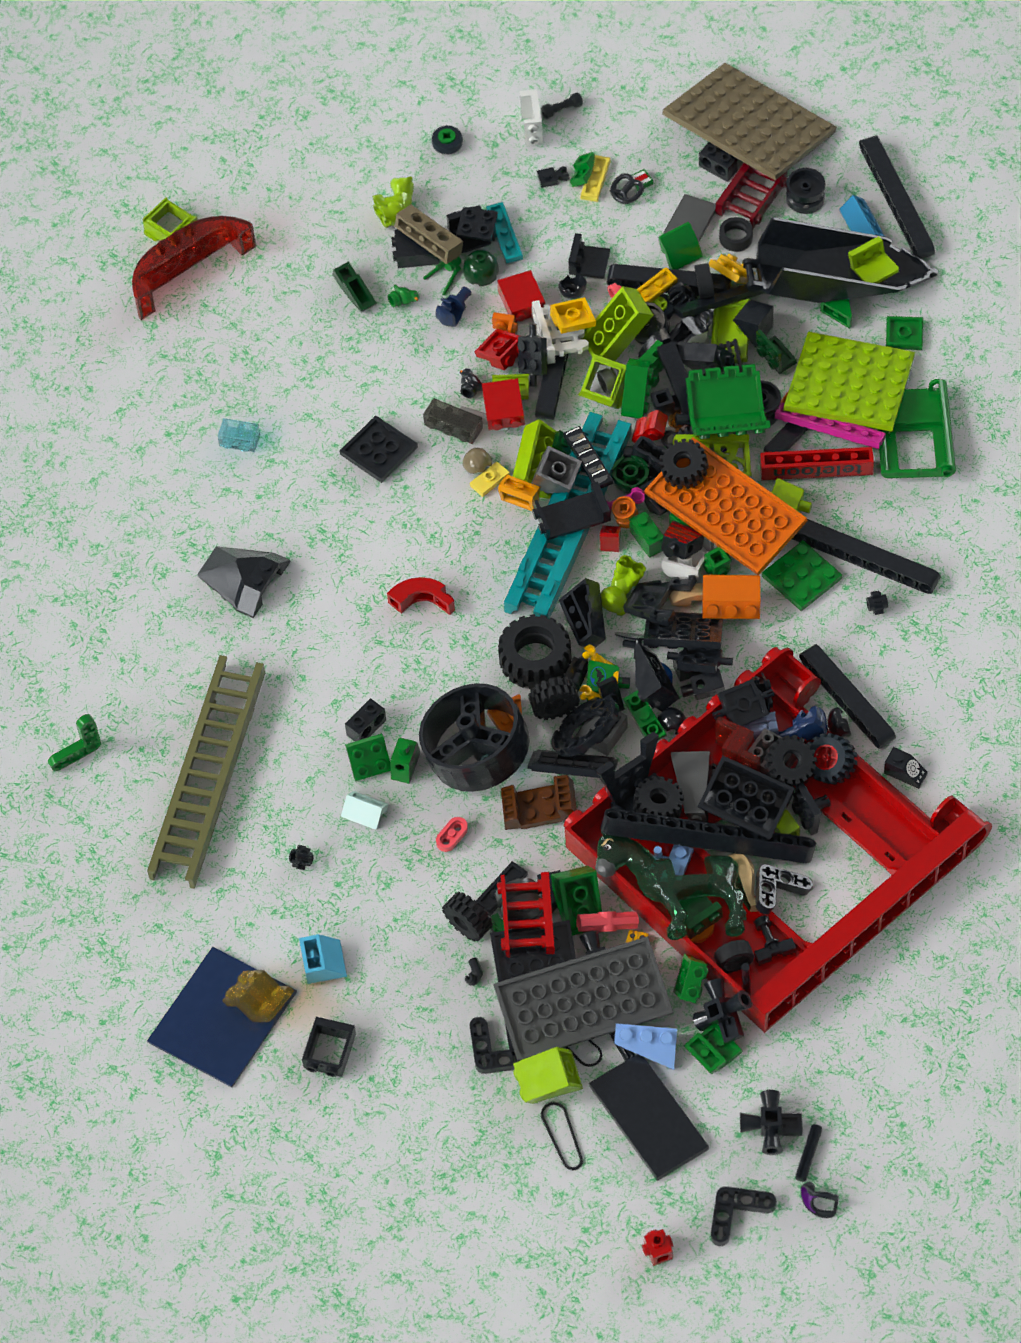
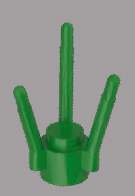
M460 256L448 264L443 261L440 262L423 279L426 280L443 267L448 271H454L442 295H445L457 273L462 269L460 267L462 264Z

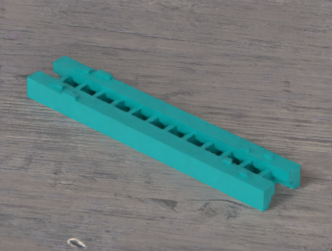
M589 412L582 430L591 445L597 443L606 446V449L593 446L612 477V467L622 457L623 449L627 446L631 437V423L618 420L611 435L599 431L603 422V415ZM571 452L570 456L576 458L574 453ZM581 465L570 492L553 493L548 505L591 492L590 479L588 476L579 474L580 471L585 472ZM573 486L587 489V491L583 492L573 489ZM608 486L601 489L604 495L608 489ZM537 527L504 600V612L512 614L514 610L518 611L521 602L526 605L535 607L533 610L535 616L545 615L547 619H550L590 528L547 541L545 535H541ZM548 543H550L553 545L560 546L561 549L560 551H557L554 549L547 548L546 546ZM541 558L554 561L555 563L553 566L541 563L540 560ZM534 573L548 576L547 581L534 578ZM528 588L541 591V594L537 596L526 591Z

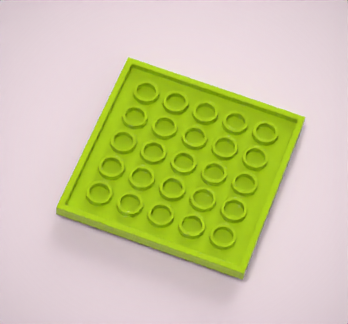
M808 331L787 394L784 411L893 432L915 352Z

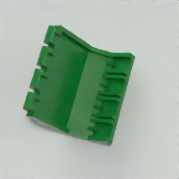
M755 364L742 365V372H739L738 365L723 367L724 374H721L720 367L705 369V376H703L702 369L689 370V378H685L689 418L694 436H699V439H709L710 435L717 434L719 438L728 437L729 433L736 432V436L747 435V431L753 430L755 434L766 433L765 429L770 428V421H766L764 414L760 370L756 371Z

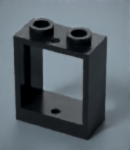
M316 1016L302 1057L303 1068L310 1072H323L330 1077H343L356 1037L355 1025ZM320 1034L346 1039L338 1065L312 1059Z

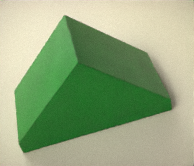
M849 299L820 303V312L849 329L852 327Z

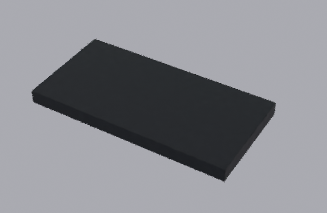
M636 1054L589 1083L593 1093L657 1181L709 1150L706 1141L643 1056Z

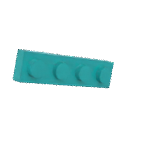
M500 202L486 206V210L498 212L495 224L496 238L506 264L523 260V254L504 203Z

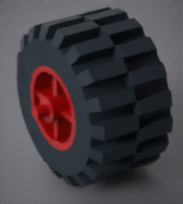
M832 733L820 734V737H814V742H809L811 744L809 748L811 750L814 749L815 754H813V757H816L817 761L814 763L816 768L812 771L813 774L811 776L818 781L836 785L837 782H845L844 778L849 779L851 777L850 772H855L856 769L853 767L858 762L855 760V757H858L857 752L853 751L855 747L850 744L849 740Z

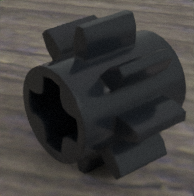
M880 591L870 592L871 596L866 597L868 611H873L875 615L884 614L883 609L888 608L886 594L881 595Z
M297 845V849H292L289 854V861L293 863L292 867L305 870V866H310L314 859L313 853L310 852L311 849L303 845Z

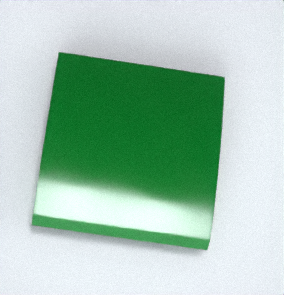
M689 222L658 237L661 251L666 255L669 269L678 270L703 257L699 242Z
M712 1024L701 1034L698 1032L684 1044V1047L710 1074L717 1072L743 1052L734 1041L724 1043L718 1024Z

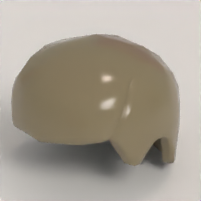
M472 448L465 454L462 464L468 473L484 472L486 466H492V457L483 448Z

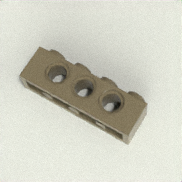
M409 205L396 214L395 228L444 263L448 264L461 255L463 241L413 205Z

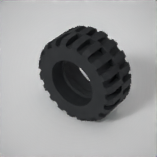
M532 614L526 618L525 616L519 617L518 621L513 620L509 623L510 627L504 628L503 634L499 637V664L505 677H509V681L514 684L517 682L518 686L522 688L528 686L529 689H535V685H540L544 680L547 682L549 678L554 680L557 677H561V679L564 677V673H566L571 663L572 655L569 634L561 623L557 624V620L551 617L547 619L545 615L538 617ZM533 643L546 645L552 650L547 657L540 660H528L518 654L521 648Z

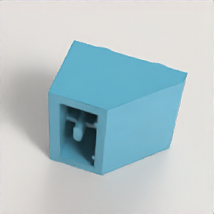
M319 934L299 938L307 984L347 977L339 939Z

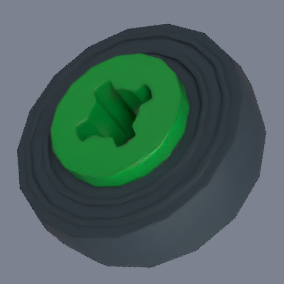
M445 125L433 132L431 142L433 148L438 153L449 155L457 152L462 147L463 137L458 128Z

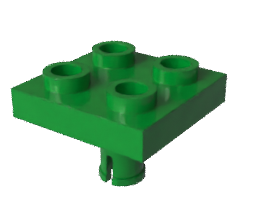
M382 733L345 744L355 782L391 771L390 759Z

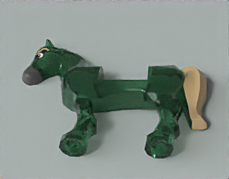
M601 831L602 836L598 842L595 866L597 873L603 877H610L614 875L619 867L627 865L636 876L638 886L644 895L655 902H661L670 912L672 920L666 928L669 939L679 940L687 934L685 923L689 916L688 911L679 902L682 900L704 896L722 897L729 908V919L724 926L726 935L730 937L739 936L745 931L746 911L743 908V903L750 912L758 911L755 906L754 865L746 855L732 853L728 856H706L704 863L707 874L675 876L673 864L669 858H656L643 845L631 838L607 835Z

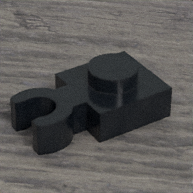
M563 166L558 170H555L554 167L537 170V177L541 188L558 185V180L568 181L569 173L563 174L567 173V167Z

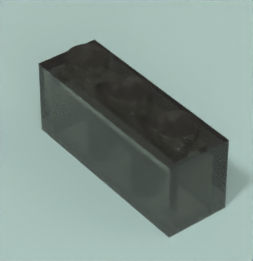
M435 398L432 399L423 413L424 425L428 428L439 430L445 435L458 438L462 442L473 444L483 429L482 417Z

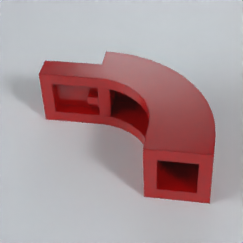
M417 577L407 579L398 583L387 592L388 604L401 614L409 606L419 601L432 602L449 615L455 611L454 599L451 595L446 594V586L431 578Z

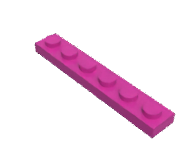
M783 402L775 412V418L784 422L813 429L872 448L879 449L885 440L886 433L864 426L784 411L785 403Z

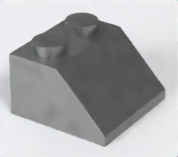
M548 446L540 460L531 484L539 486L540 490L545 493L570 492L582 461Z

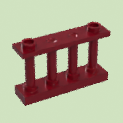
M744 163L716 201L715 214L722 216L725 211L730 210L750 219V224L754 229L756 225L761 223L763 215L781 189L786 187L787 171L778 179L773 180ZM752 174H757L775 183L771 188H768L750 180L749 177ZM743 186H748L766 194L763 200H759L740 190ZM734 198H739L757 206V208L752 213L732 204Z

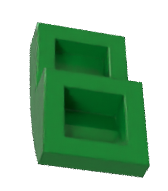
M594 152L579 155L573 164L576 172L569 181L572 187L587 184L594 166Z

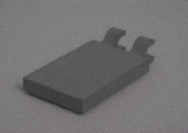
M684 194L665 228L664 234L689 222L698 242H700L715 214L716 204Z

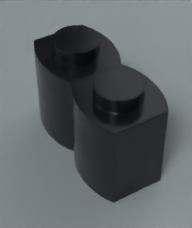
M640 436L633 445L632 456L642 458L650 470L659 474L661 472L659 458L660 455H663L662 450L664 447L656 446L651 439Z

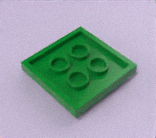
M802 540L764 570L762 577L800 611H803L842 579V574Z

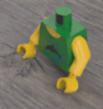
M593 645L584 647L587 651L582 653L583 658H591V660H589L587 685H583L579 689L580 692H583L580 695L581 700L586 699L588 701L596 697L600 698L597 683L612 676L617 679L619 688L630 689V677H619V666L595 653L596 650Z

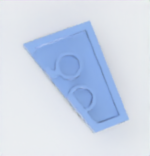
M628 1024L615 1025V1045L674 1070L677 1029Z

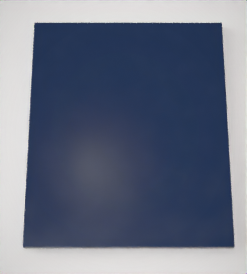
M212 946L152 1032L147 1043L232 1088L297 993V990Z

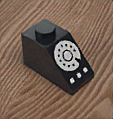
M893 747L885 760L884 774L920 789L928 772L911 754Z

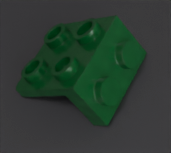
M761 330L756 331L757 353L761 358L764 357L772 370L775 369L778 374H781L797 364V359L776 336L769 339Z
M696 888L668 908L669 914L690 939L701 934L705 929L723 917L722 906L717 901L712 903L699 888Z

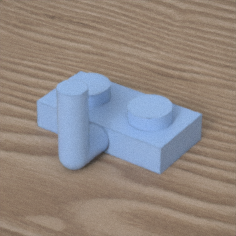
M673 845L669 857L662 855L660 846L654 848L655 861L666 865L661 876L663 881L681 885L694 852L693 848Z

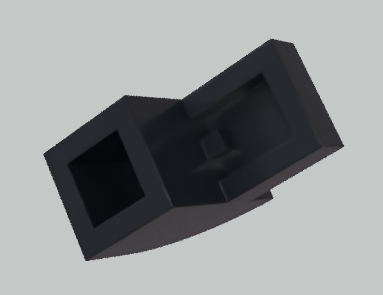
M668 388L651 393V402L654 409L666 414L668 420H673L676 414L682 413L675 395L671 396Z

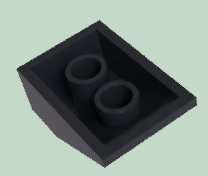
M640 643L635 644V685L639 691L637 695L643 703L647 702L653 709L656 708L662 712L680 698L657 655Z

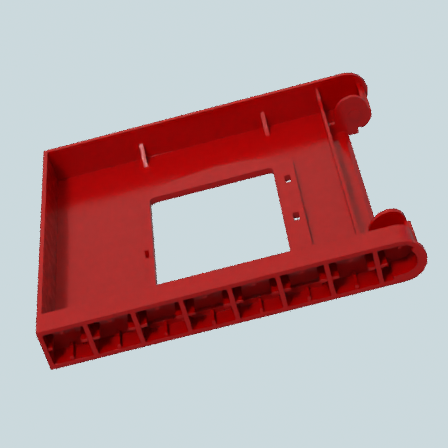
M778 647L772 648L762 659V666L754 672L750 670L744 671L734 683V686L751 680L755 676L762 678L761 673H764L766 679L770 680L771 689L774 692V696L771 697L773 707L770 708V712H775L778 732L792 727L793 719L797 717L801 710L807 715L809 711L803 706L809 702L810 697L816 693L821 684V680L793 656V650L788 647L782 650ZM717 694L711 698L706 706L707 711L699 718L690 716L683 721L678 729L679 734L669 742L666 739H662L657 743L648 777L656 773L659 777H665V781L671 779L673 780L672 784L677 783L671 752L710 751L713 763L718 765L723 755L752 768L744 759V755L751 746L740 745L737 729L733 730L726 716L715 720V716L712 715L713 712L722 709ZM805 740L804 743L814 742V740ZM858 754V757H855V760L858 761L857 765L853 767L856 769L855 772H850L851 777L849 779L844 778L845 782L843 783L837 782L836 785L827 784L814 779L812 776L803 783L813 799L826 794L831 802L830 807L823 808L820 811L884 867L891 876L814 943L804 941L774 912L767 914L772 923L769 929L773 938L779 939L780 942L792 938L796 946V952L784 957L782 954L772 957V961L762 965H758L754 958V961L749 965L752 1006L750 1009L742 1010L741 1012L764 1033L768 1031L975 851L988 837L992 824L989 821L984 822L953 795L948 796L936 808L930 818ZM798 759L794 762L791 768H795L797 766ZM603 787L594 796L591 807L584 812L576 810L565 820L566 848L585 866L588 865L596 870V862L599 859H605L614 864L616 872L613 876L603 877L597 873V877L633 911L637 912L680 955L684 956L685 953L692 955L695 959L704 961L707 964L706 967H708L706 979L708 981L718 978L724 979L725 997L732 998L740 990H743L742 970L725 973L716 964L714 953L722 945L735 940L748 941L753 954L754 951L764 948L766 943L762 931L756 929L754 920L766 914H762L759 911L750 912L751 905L742 883L702 848L691 847L694 852L681 885L663 881L661 876L666 865L656 862L654 856V848L660 846L659 842L612 836L601 831L604 812L606 809H611L612 802L605 790L606 787ZM682 807L680 817H686L684 807ZM708 813V823L716 824L721 820V818ZM608 838H609V839H612V840H608L607 843H606V844L611 845V849L608 850V851H605V850L603 849L604 845H603V846H601V845L603 844V842H604L606 839H608ZM668 844L670 853L674 844ZM696 888H699L712 903L717 901L722 906L723 917L715 923L711 936L702 943L694 944L675 926V920L669 914L668 908Z

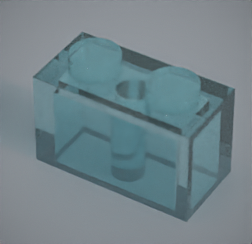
M223 418L218 433L220 447L238 449L243 452H255L260 438L259 424Z

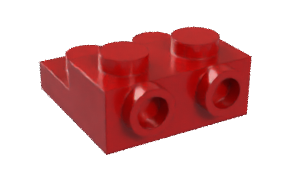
M497 328L474 351L476 357L488 360L492 367L505 371L508 367L514 365L515 359L518 357V336L520 335Z

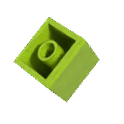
M555 1047L513 1063V1074L519 1082L521 1088L519 1089V1094L525 1103L534 1104L583 1089L572 1051L569 1049Z

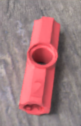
M633 911L578 914L576 919L578 932L595 930L599 932H612L622 929H638L639 924L637 912Z

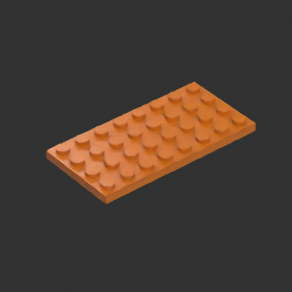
M692 437L691 440L694 441V444L697 442L700 444V447H703L707 457L708 469H706L707 475L703 476L704 480L702 482L698 480V485L695 487L691 484L689 489H686L685 486L682 489H678L677 484L673 487L670 482L667 483L661 471L644 492L755 574L760 575L806 524L807 518ZM682 458L676 465L679 468H685L691 464V460Z

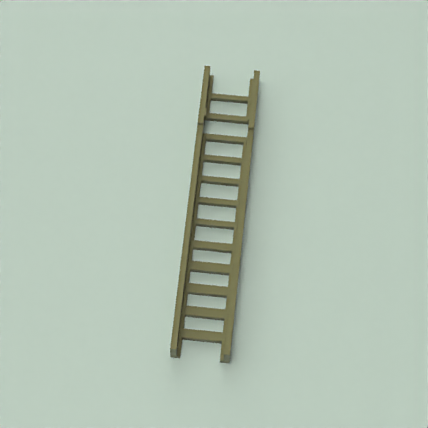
M219 655L147 869L150 880H155L160 862L164 861L188 866L185 881L189 882L190 888L195 889L266 674L263 663L256 662L251 677L225 672L227 656ZM222 677L250 682L247 692L219 687ZM217 693L247 699L244 709L216 704L215 698ZM212 710L239 715L236 725L208 719ZM206 726L233 731L231 740L225 741L203 736ZM200 743L227 747L225 758L197 753ZM195 759L222 764L219 775L192 769ZM189 775L217 781L214 791L186 786ZM183 793L211 799L209 807L182 802ZM177 811L205 815L204 822L202 824L175 818ZM175 827L200 832L196 841L170 835L171 829ZM166 844L194 849L192 858L164 852Z

